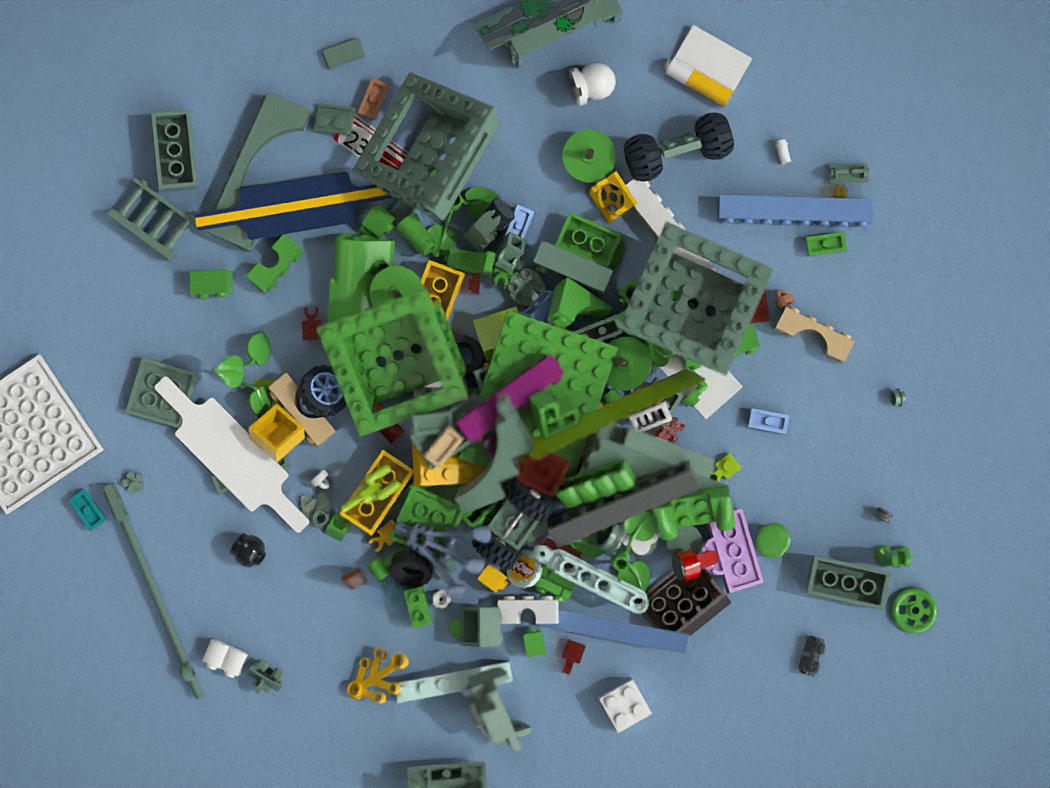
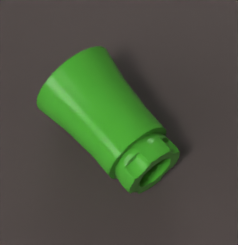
M417 213L407 216L396 227V231L405 237L423 257L436 249L437 244L433 240L434 238L427 231Z

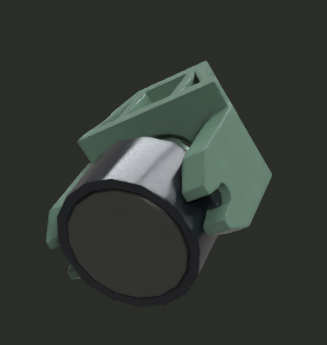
M494 198L483 209V215L478 221H474L467 228L468 232L464 237L479 253L484 251L501 236L498 230H504L514 220L515 215L512 209L502 200Z

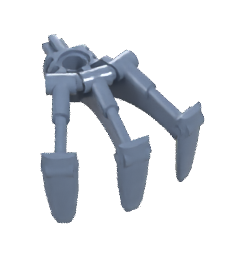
M402 522L395 526L396 533L408 538L407 546L412 547L415 551H419L420 555L426 556L432 562L433 568L438 570L449 585L444 590L446 596L459 599L467 591V587L461 584L457 586L451 577V572L445 565L447 558L452 556L464 562L465 569L470 573L480 574L483 570L484 560L480 558L468 559L461 552L454 549V542H456V539L474 537L482 543H488L491 539V531L488 527H477L472 532L457 531V528H447V532H437V529L429 528L426 525L423 526L420 523L416 524L414 528ZM422 534L425 535V542L423 544L419 541ZM434 537H447L445 546L434 542ZM432 546L442 551L441 555L437 557L429 547Z

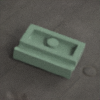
M318 103V112H316L313 130L321 133L351 136L354 121L353 114L356 109L353 107Z

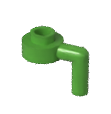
M705 381L697 384L698 387L682 401L686 407L689 405L693 407L700 401L698 397L708 388Z

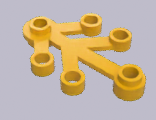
M377 648L374 651L373 662L370 658L365 657L360 660L356 680L349 683L347 687L348 695L356 700L364 696L372 699L375 703L382 704L386 700L385 693L372 692L367 689L368 687L374 685L388 690L390 694H398L401 690L399 683H389L381 679L396 669L406 668L409 663L407 656L396 653L392 656L391 663L379 670L381 661L387 657V651ZM371 668L368 678L364 680L366 670Z

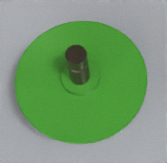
M593 129L576 132L567 140L563 149V163L567 172L581 182L593 183L604 179L610 174L616 162V150L610 138L604 133Z
M403 266L387 267L381 270L372 280L370 300L373 307L419 291L423 289V284L418 275L409 268Z
M620 337L611 341L609 345L618 347L607 383L615 389L624 391L639 387L648 378L652 367V359L647 347L640 340L632 337Z

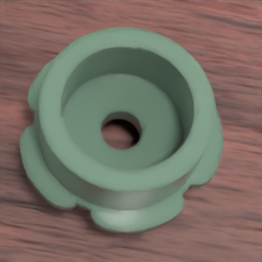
M899 388L890 392L889 398L892 406L902 407L906 401L905 393Z

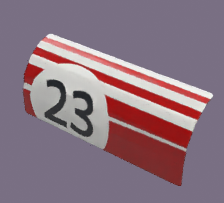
M353 114L354 121L351 136L336 134L333 139L357 157H360L376 129ZM391 140L378 162L398 170L408 151Z

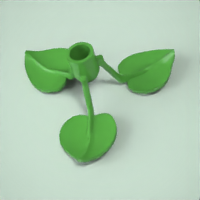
M432 171L430 177L434 176L436 171ZM483 187L469 189L465 194L467 202L459 194L449 210L444 227L437 224L427 230L437 244L436 249L432 252L433 256H444L450 252V248L454 249L457 244V232L454 229L448 228L453 211L458 210L461 204L468 206V211L472 216L480 218L483 215V209L494 198L500 199V196L494 191Z
M263 332L254 334L248 340L247 353L252 358L250 361L243 363L239 356L231 355L221 361L213 370L230 388H236L241 384L253 389L254 392L249 395V405L258 418H261L271 409L272 397L269 394L270 390L266 386H260L257 389L256 386L243 382L244 370L242 368L254 362L258 366H263L270 357V343Z
M644 511L640 515L625 520L626 533L631 534L626 550L617 551L615 555L612 554L610 556V560H614V568L619 571L618 577L644 591L647 589L650 580L649 567L641 560H636L631 564L629 562V550L634 537L639 541H647L655 535L657 526L653 513L649 511ZM595 532L570 543L575 551L586 557L597 558L602 555V550L595 545Z

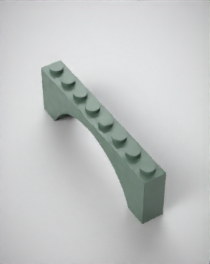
M268 92L267 96L262 97L259 114L256 113L253 117L252 124L254 125L251 131L248 130L245 135L244 141L246 143L237 153L236 158H238L236 165H232L229 171V181L223 184L221 189L223 194L220 200H216L213 207L214 211L234 208L239 204V190L243 188L246 172L256 154L265 145L281 135L304 131L312 115L309 109ZM241 225L206 230L208 234L249 252L256 240H249L246 229Z

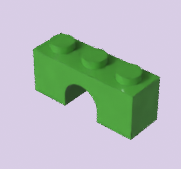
M283 234L272 246L279 255L278 264L272 268H267L258 262L247 274V277L265 293L267 291L271 292L276 287V281L279 277L283 278L290 271L289 266L293 262L297 263L303 256V249L286 234Z

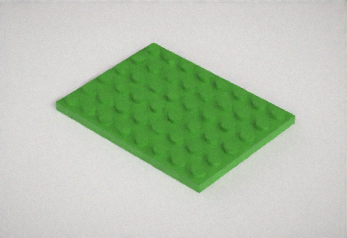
M508 310L478 398L482 403L542 358L552 354L565 374L561 376L562 380L554 386L550 384L546 387V390L555 400L566 396L577 408L578 417H581L598 409L618 347ZM530 404L524 408L518 407L516 412L531 439L540 436L541 433L534 426ZM498 429L489 430L482 439L464 447L460 451L458 458L487 467L492 457L482 441L496 433ZM589 433L583 438L567 443L564 447L556 448L550 453H545L540 458H533L527 453L515 456L520 466L519 473L514 477L523 478L526 481L555 490V483L557 481L576 475ZM498 440L490 444V448L497 445Z

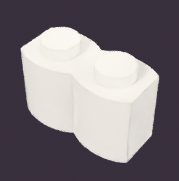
M211 639L202 661L206 663V667L213 670L220 668L224 670L223 674L234 678L235 675H240L249 653L219 640Z

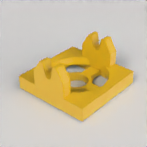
M617 171L595 184V186L590 188L591 191L588 192L609 224L637 204V201ZM609 184L617 186L619 190L612 189ZM603 187L607 192V199L605 201L601 199ZM611 192L617 194V202L611 200ZM622 194L624 196V204L621 203ZM609 204L615 205L618 210L611 211L607 206Z

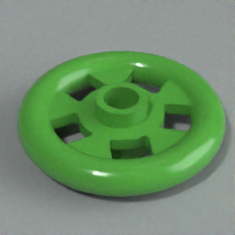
M916 587L907 588L895 597L891 610L892 617L896 625L903 631L912 634L922 633L934 624L937 617V604L933 596L926 590ZM915 595L916 601L908 602L907 597ZM924 599L929 604V607L926 609L920 603ZM900 605L906 606L905 614L899 613ZM913 607L918 608L917 614L912 613ZM926 614L928 619L922 623L919 619ZM907 618L915 620L913 626L906 624Z

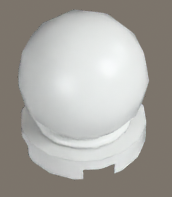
M601 62L591 63L585 66L581 72L577 67L569 69V78H573L575 87H572L573 94L579 106L586 105L588 98L603 100L610 96L616 84L615 74L609 66Z

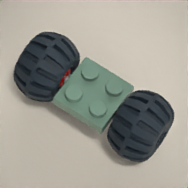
M716 112L704 114L695 123L696 136L692 132L684 131L673 138H661L660 142L657 143L651 135L637 134L629 138L624 144V154L632 177L637 181H651L657 178L663 171L661 156L669 158L700 148L701 153L707 159L718 160L725 158L734 149V139L727 118L723 114Z

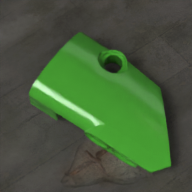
M343 233L335 237L334 271L329 286V323L373 307L370 300V286L374 277L383 270L382 263L386 264L387 267L396 266L394 262L395 239L353 233Z

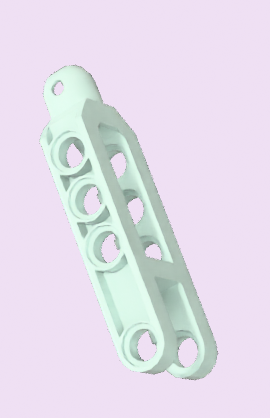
M536 545L532 551L534 559L546 565L553 572L632 612L642 613L647 609V594L641 588L565 550H554L546 545ZM569 562L573 564V568L566 569L563 565ZM587 571L591 575L588 578H584L581 576V573ZM601 580L608 582L606 586H600L598 583ZM635 598L643 599L639 604L633 602Z

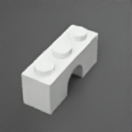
M504 596V600H498V607H500L502 614L500 624H521V614L527 608L534 611L536 624L559 623V601L553 600V596H541V600H534V596H522V600H515V596Z

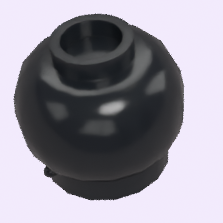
M243 533L232 545L230 553L235 556L237 563L244 567L258 566L266 556V552H264L265 544L259 537Z

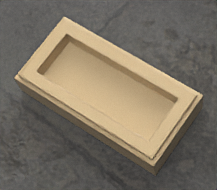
M448 425L423 456L440 468L464 437Z

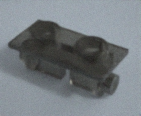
M811 635L809 639H806L803 651L810 654L809 657L801 656L798 666L800 673L806 674L808 671L807 675L813 677L815 673L817 674L820 667V662H818L820 655H823L825 651L824 639L818 638L817 640V637Z

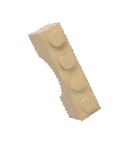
M792 306L783 309L774 330L790 338L800 331L814 332L822 339L826 356L840 363L845 362L855 342L851 340L850 335L844 332L839 334L833 331L834 327L825 323L821 325L817 323L816 318L810 315L805 317L799 314L800 310Z
M285 373L269 386L271 397L276 402L280 400L284 405L282 408L304 427L308 434L306 438L313 446L317 444L320 447L337 433L326 418H308L299 411L297 407L298 385L288 373Z

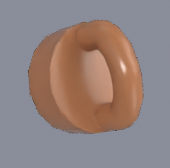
M782 289L777 290V299L775 300L777 308H785L794 303L795 299L792 294H787Z

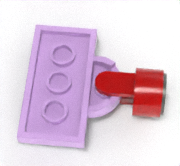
M743 509L734 511L736 525L729 531L717 529L716 522L707 523L711 538L704 541L698 555L692 549L673 555L672 568L675 576L680 581L684 582L700 576L701 569H704L709 574L722 575L727 593L764 583Z

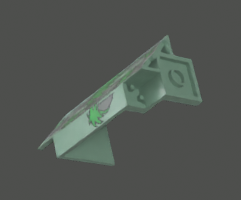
M522 0L474 23V26L489 51L502 44L505 48L508 47L509 58L512 64H516L519 69L522 68L523 55L592 22L594 25H597L611 18L613 23L621 20L623 11L617 0Z

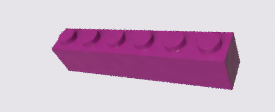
M548 354L454 423L467 442L473 441L476 443L484 437L483 433L488 429L492 431L497 428L498 415H500L497 410V404L500 395L507 393L515 410L518 407L524 408L530 404V396L545 390L550 384L554 386L562 380L561 376L565 372L554 356Z

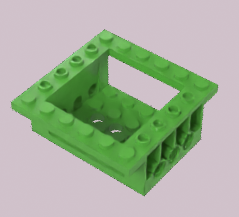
M427 288L317 328L360 436L411 419L412 415L425 414L468 399L469 397L462 379L467 371L440 300L431 301ZM412 344H420L422 351L415 353L412 350ZM394 351H403L404 358L397 359L394 356ZM383 356L386 359V365H379L376 358ZM439 381L442 383L443 388L375 412L372 411L377 403Z

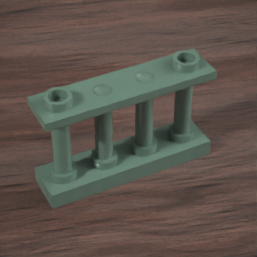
M134 177L133 181L138 185L121 209L118 208L115 211L111 208L107 214L172 261L176 256L172 253V247L190 223L197 228L195 216L188 211L184 214L149 188L151 184L143 178L138 180ZM144 190L147 191L153 198L138 218L130 222L126 219L128 216L127 212ZM159 201L169 207L151 232L145 233L141 230L142 224ZM176 212L184 220L169 240L162 245L156 241L158 239L157 236Z

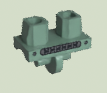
M262 659L255 666L252 665L248 673L255 678L251 682V684L257 686L255 692L259 694L262 689L268 693L270 687L279 691L285 673L276 668L272 675L267 674L265 671L269 664Z

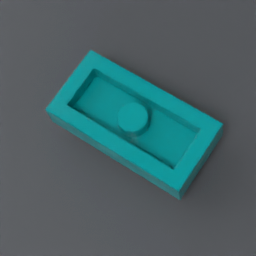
M83 489L68 500L90 532L107 521L86 489Z

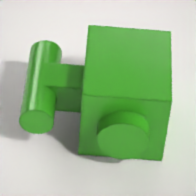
M378 204L370 210L358 231L363 235L378 236L380 238L384 234L388 235L395 227L393 223L396 218Z

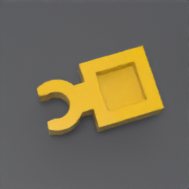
M393 519L377 531L380 535L379 537L370 539L369 544H372L374 541L379 543V547L375 549L376 552L383 548L385 542L388 546L395 542L389 538L395 525Z

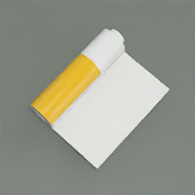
M693 25L673 60L669 59L664 69L667 70L666 75L725 108L753 58Z

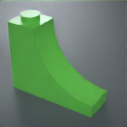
M450 248V253L445 255L444 264L463 273L492 278L496 256L493 252L477 253Z
M566 277L555 287L547 320L557 327L564 329L574 321L576 315H587L599 321L611 313L612 306Z

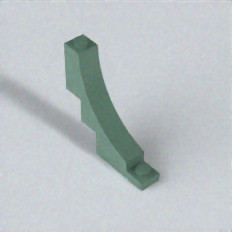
M507 393L499 396L497 410L500 414L497 421L498 446L491 462L474 480L457 488L454 500L457 507L461 508L464 514L506 498L507 486L503 480L519 473L520 464L515 456L531 450L532 439Z

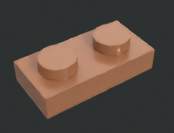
M372 78L358 114L376 121L390 85Z

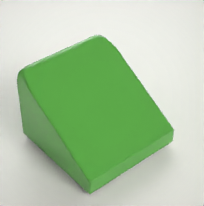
M334 513L325 530V534L338 541H342L351 522L343 516Z

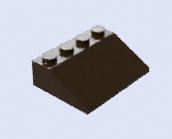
M701 569L699 577L684 582L680 581L672 570L645 592L647 594L648 607L641 614L652 628L689 634L691 636L730 605L731 601L704 569ZM637 598L634 603L639 604L643 599Z

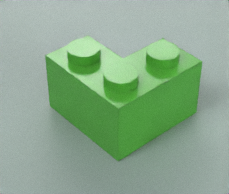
M545 389L529 397L534 426L545 439L579 423L577 408L566 396L555 400Z

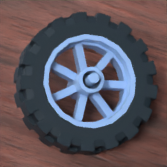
M323 364L319 367L317 365L301 378V383L298 386V389H300L298 393L299 398L302 399V405L307 407L306 410L310 413L313 412L315 416L319 417L321 415L324 418L330 415L331 417L335 416L347 405L332 366L328 367ZM319 379L325 380L324 385L320 382ZM313 382H315L319 388H313ZM335 389L336 394L332 393L331 391ZM329 396L335 399V401L330 403Z

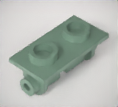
M867 163L829 165L830 184L868 182L869 168H867Z

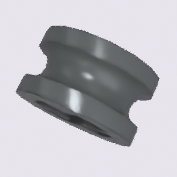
M877 507L878 512L874 513L873 516L889 523V518L893 514Z

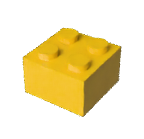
M278 404L273 406L249 427L250 439L276 462L281 460L305 439L304 427Z

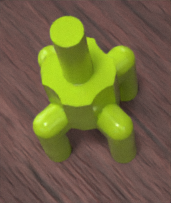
M385 464L366 476V483L357 488L359 494L340 506L343 512H347L363 500L367 505L376 499L384 500L401 489L403 486L398 480L385 488L379 480L392 471L391 467Z

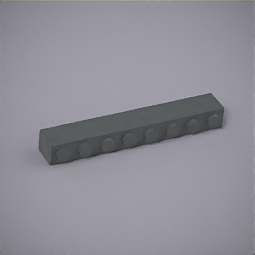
M684 461L635 482V485L629 490L616 491L610 496L599 497L592 502H587L548 519V532L558 548L563 545H569L575 540L585 538L613 524L621 523L625 519L640 515L644 511L657 508L661 504L676 500L687 493H693L700 488L699 478L690 461Z

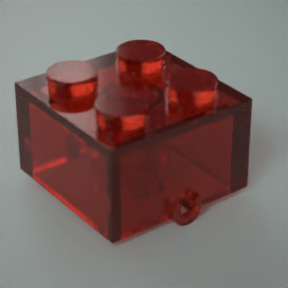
M554 452L545 453L540 458H533L526 454L519 468V473L515 477L518 481L553 497L559 484H562L565 479L564 474L570 461Z

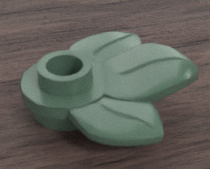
M322 492L317 499L302 496L301 507L303 512L301 513L309 520L307 526L326 527L331 519L328 513L331 508V501L327 494ZM319 515L324 516L325 519L323 522L318 521L317 518Z

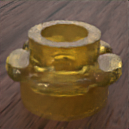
M845 184L836 185L834 198H847L848 188H845Z

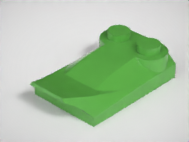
M569 212L555 243V246L608 269L618 267L626 249L621 234L572 212Z

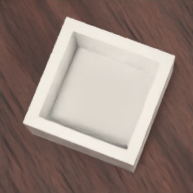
M632 678L598 697L618 733L652 714Z

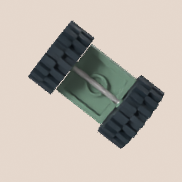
M519 477L515 479L506 492L507 500L491 523L487 526L482 525V527L490 529V541L482 543L475 538L471 541L473 548H476V551L483 558H486L490 563H494L495 566H499L501 569L505 568L506 570H510L522 554L520 548L539 522H545L556 508V503L553 502V499L547 493L543 492V489Z

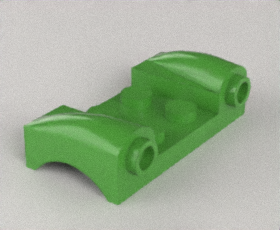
M729 486L694 491L693 493L680 496L676 500L661 504L657 508H652L659 537L666 541L676 538L678 536V528L716 522L717 529L729 531L736 525Z

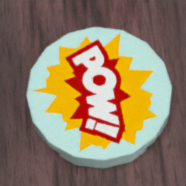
M522 550L519 559L510 570H507L509 581L512 585L521 589L533 586L542 574L541 563L534 559L530 550Z

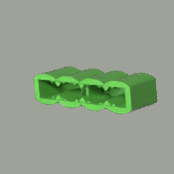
M617 460L608 466H599L591 471L581 472L573 477H566L557 481L554 493L565 508H572L582 502H592L599 497L610 496L616 491L629 490L635 485V474L626 460Z

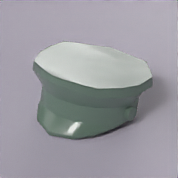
M622 522L616 523L604 530L595 532V545L602 550V554L611 556L620 547L626 536L625 525Z
M694 526L678 528V536L673 540L666 541L667 551L672 556L675 553L692 549L697 555L703 544L702 536Z

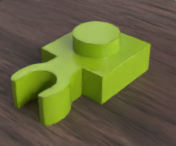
M729 453L715 464L718 470L713 472L712 475L717 477V482L720 481L722 476L727 480L742 467Z

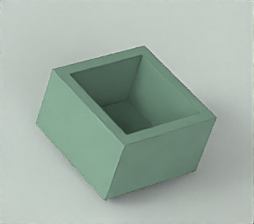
M461 607V646L501 647L502 633L500 622L502 614L500 607Z

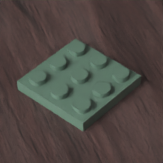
M142 357L125 412L180 428L183 422L181 415L155 390V385L163 377H168L191 399L198 374Z

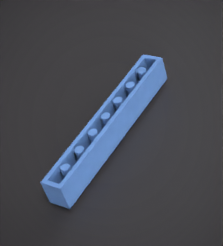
M719 195L718 220H722L724 224H733L734 221H741V224H753V221H760L762 225H771L772 222H779V225H791V222H797L799 226H809L810 223H817V226H829V223L836 224L837 227H848V224H856L855 227L863 228L867 227V224H871L873 218V199Z

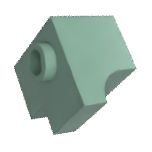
M509 232L498 243L494 265L509 273L514 268L521 270L524 267L527 253L524 251L526 239Z

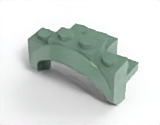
M495 667L468 677L470 683L467 686L469 703L466 706L469 714H474L475 716L472 718L475 728H480L482 734H486L487 738L490 741L492 740L496 747L507 743L508 746L512 745L514 752L522 750L518 738L532 733V730L524 722L510 720L496 688L500 683L510 679L507 671L503 668Z
M485 761L407 767V788H487Z

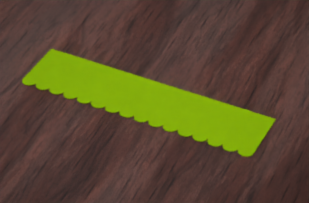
M683 369L579 417L578 424L546 439L542 435L533 438L531 450L525 453L533 458H540L545 453H550L556 448L564 447L567 443L583 438L588 433H594L599 428L607 427L610 423L618 422L621 418L630 416L631 413H637L642 408H648L653 403L661 402L663 398L672 397L674 393H680L684 391V388H691L695 384L704 382L706 379L687 369Z

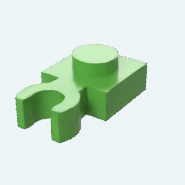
M494 265L493 274L497 276L493 281V286L496 287L497 282L501 281L504 284L503 289H506L509 283L508 279L512 278L513 271L509 273Z

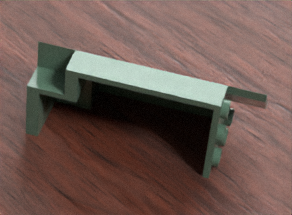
M610 423L607 427L599 428L598 431L589 433L584 451L581 454L585 458L579 473L591 471L599 466H608L617 460H626L635 474V482L689 460L699 478L700 488L696 491L728 486L709 478L715 469V459L615 423Z

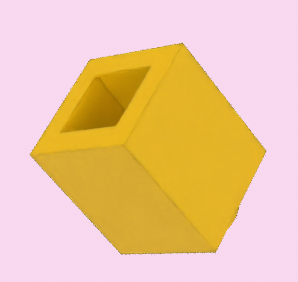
M491 564L487 565L478 578L480 582L495 593L498 590L502 592L508 584L506 581L507 576Z

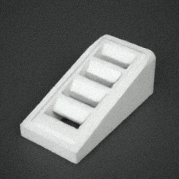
M666 401L655 404L628 417L633 429L641 432L672 420ZM658 409H662L664 418L661 417ZM654 411L657 421H654L651 412ZM645 414H647V417L650 421V424L648 425L643 416ZM638 417L640 418L643 427L641 428L639 427V424L636 420V418Z

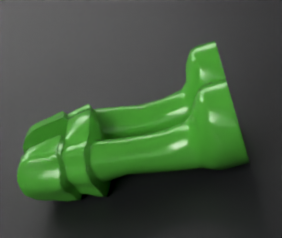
M882 545L875 550L874 554L878 564L885 568L891 566L896 568L909 567L913 560L911 552L906 546H898L895 550L891 551L888 546Z

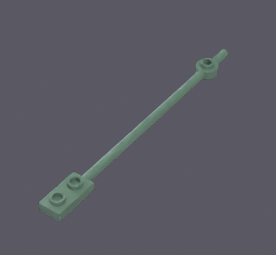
M115 483L104 486V497L113 508L111 509L112 516L115 520L121 522L167 629L181 662L180 676L183 680L186 679L189 682L196 700L204 696L196 680L195 669L187 659L128 520L130 517Z

